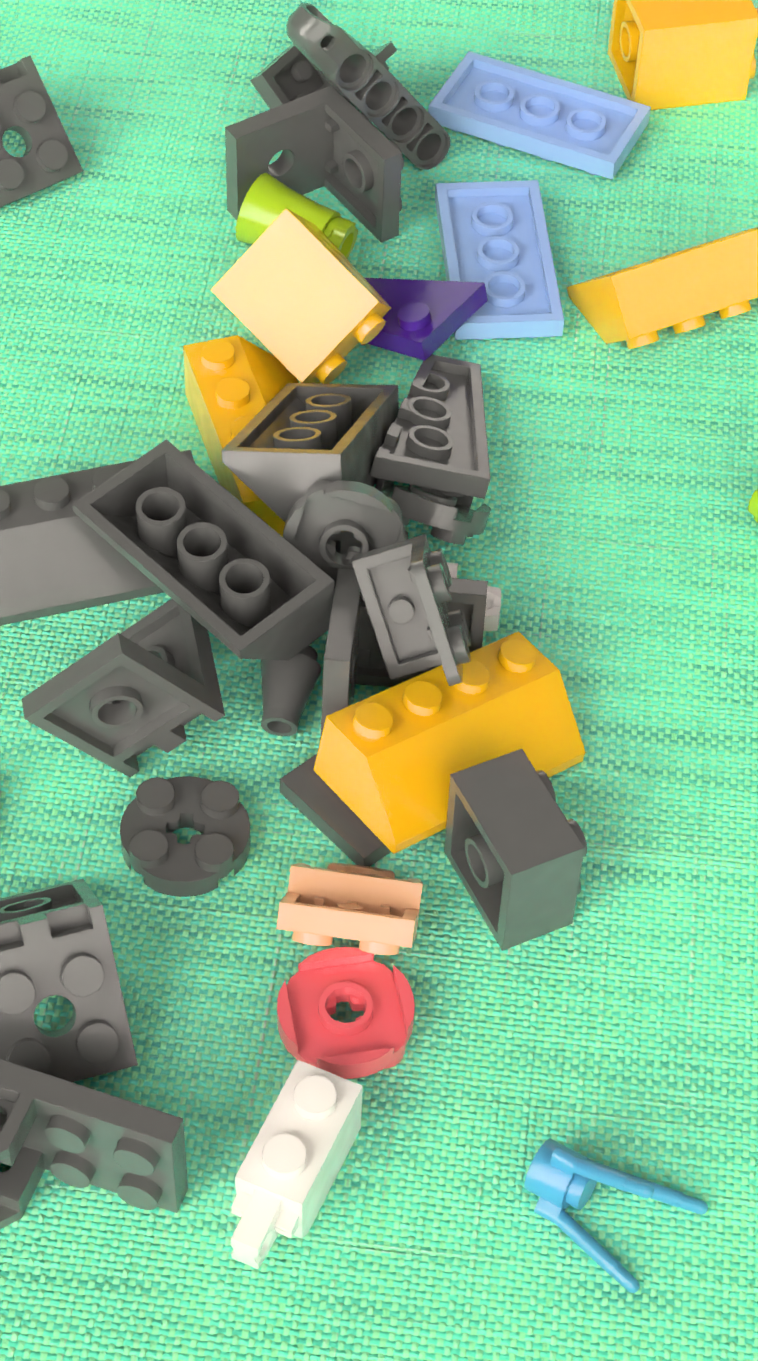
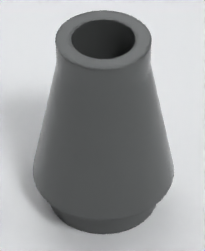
M308 645L289 661L261 660L263 704L261 727L270 734L292 736L298 731L300 718L321 674V666L317 662L318 654L311 646Z

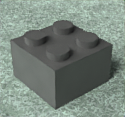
M523 749L450 774L444 852L502 951L572 924L576 898L581 892L580 873L583 857L587 854V844L578 823L574 819L567 820L557 805L554 788L547 774L543 770H535Z

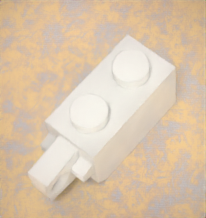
M297 1060L235 1176L236 1197L231 1206V1213L241 1217L231 1238V1247H233L232 1259L259 1270L278 1234L292 1238L294 1235L301 1239L308 1234L361 1129L362 1085Z

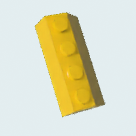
M758 227L568 286L566 288L569 298L606 344L626 340L628 349L659 341L657 330L673 326L675 334L706 325L703 315L719 311L721 319L752 310L749 300L758 298Z
M238 335L184 345L185 395L219 484L283 537L285 522L222 462V450L287 383H298L297 378L274 355Z
M519 631L470 652L471 662L463 664L462 683L449 686L441 665L326 716L314 771L393 854L446 829L450 774L519 749H523L536 771L543 770L549 778L583 761L586 753L560 670Z

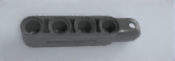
M301 3L288 18L286 25L287 35L293 45L353 107L368 117L371 124L389 141L396 143L402 155L421 170H429L442 162L450 148V137L446 130L368 49L343 28L332 24L315 6Z

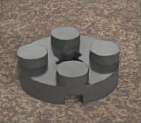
M380 478L377 479L375 485L376 489L384 493L386 497L395 500L400 506L404 526L409 525L410 519L432 526L430 534L433 537L458 545H464L466 537H473V535L484 533L491 508L483 504L477 510L470 509L474 498L472 496L451 497L436 489L410 484L409 487L394 485V481Z
M322 480L311 485L306 494L293 505L285 521L283 538L334 580L335 592L338 568L354 570L351 562L352 556L407 540V534L400 506L395 500L386 497L378 489L356 481L342 480L331 482ZM341 531H350L354 533L355 539L362 542L361 547L350 546L347 554H340L335 552L336 542L328 538L332 534H339Z
M183 776L169 779L156 777L143 781L137 788L136 798L127 806L122 816L120 837L123 859L130 870L132 865L133 869L144 877L145 885L162 894L189 897L206 894L218 888L219 879L228 876L233 869L235 876L242 869L250 851L249 816L239 801V792L229 782L212 781L200 777ZM180 828H193L201 834L192 835L190 843L181 844L178 843L177 835L172 832Z

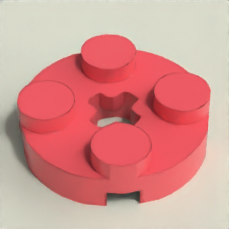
M355 947L325 949L309 955L298 964V972L289 979L287 985L286 980L284 981L277 999L279 1035L287 1051L297 1060L345 1079L366 1077L383 1069L394 1067L402 1061L405 1054V1046L413 1031L414 996L404 974L394 965L391 971L384 964L374 961V954L361 951ZM349 1002L352 1011L364 1012L363 1016H359L355 1021L348 1023L339 1022L330 1017V1015L336 1013L337 1003Z

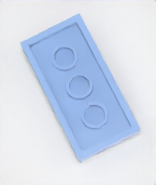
M468 51L431 101L428 108V113L441 126L447 127L452 131L466 133L494 142L500 146H507L539 156L544 160L555 161L586 171L589 174L612 180L647 127L651 106Z
M538 180L436 183L435 204L446 281L484 282L488 301L454 332L455 340L562 336L564 316Z

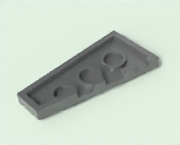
M433 354L425 361L423 360L411 384L407 398H404L399 408L395 422L391 424L386 433L382 448L379 447L375 455L369 477L436 489L451 497L472 496L485 499L490 482V469L480 364Z

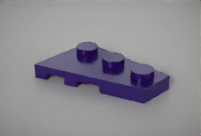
M365 278L391 307L383 316V319L386 321L385 326L367 344L425 361L488 301L485 283Z

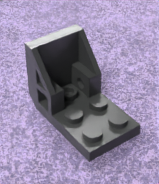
M0 1059V1163L12 1166L9 1170L0 1172V1229L23 1217L45 1170L51 1171L57 1179L74 1187L85 1188L91 1184L115 1192L126 1203L140 1209L153 1210L156 1207L178 1213L188 1190L183 1118Z

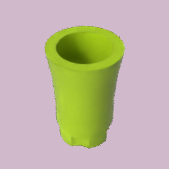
M269 173L261 174L254 181L244 198L236 223V238L239 242L253 244L287 208L315 224L348 259L357 239L358 229H356V223L342 218L339 212L292 190Z

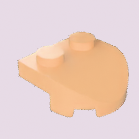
M304 863L293 864L290 868L288 892L279 902L276 929L293 931L292 940L302 944L329 946L332 945L333 937L358 940L359 949L364 952L379 955L399 954L400 946L412 948L415 941L423 882L417 878L398 879L395 878L393 871L368 866L330 863L327 869L310 867V865Z

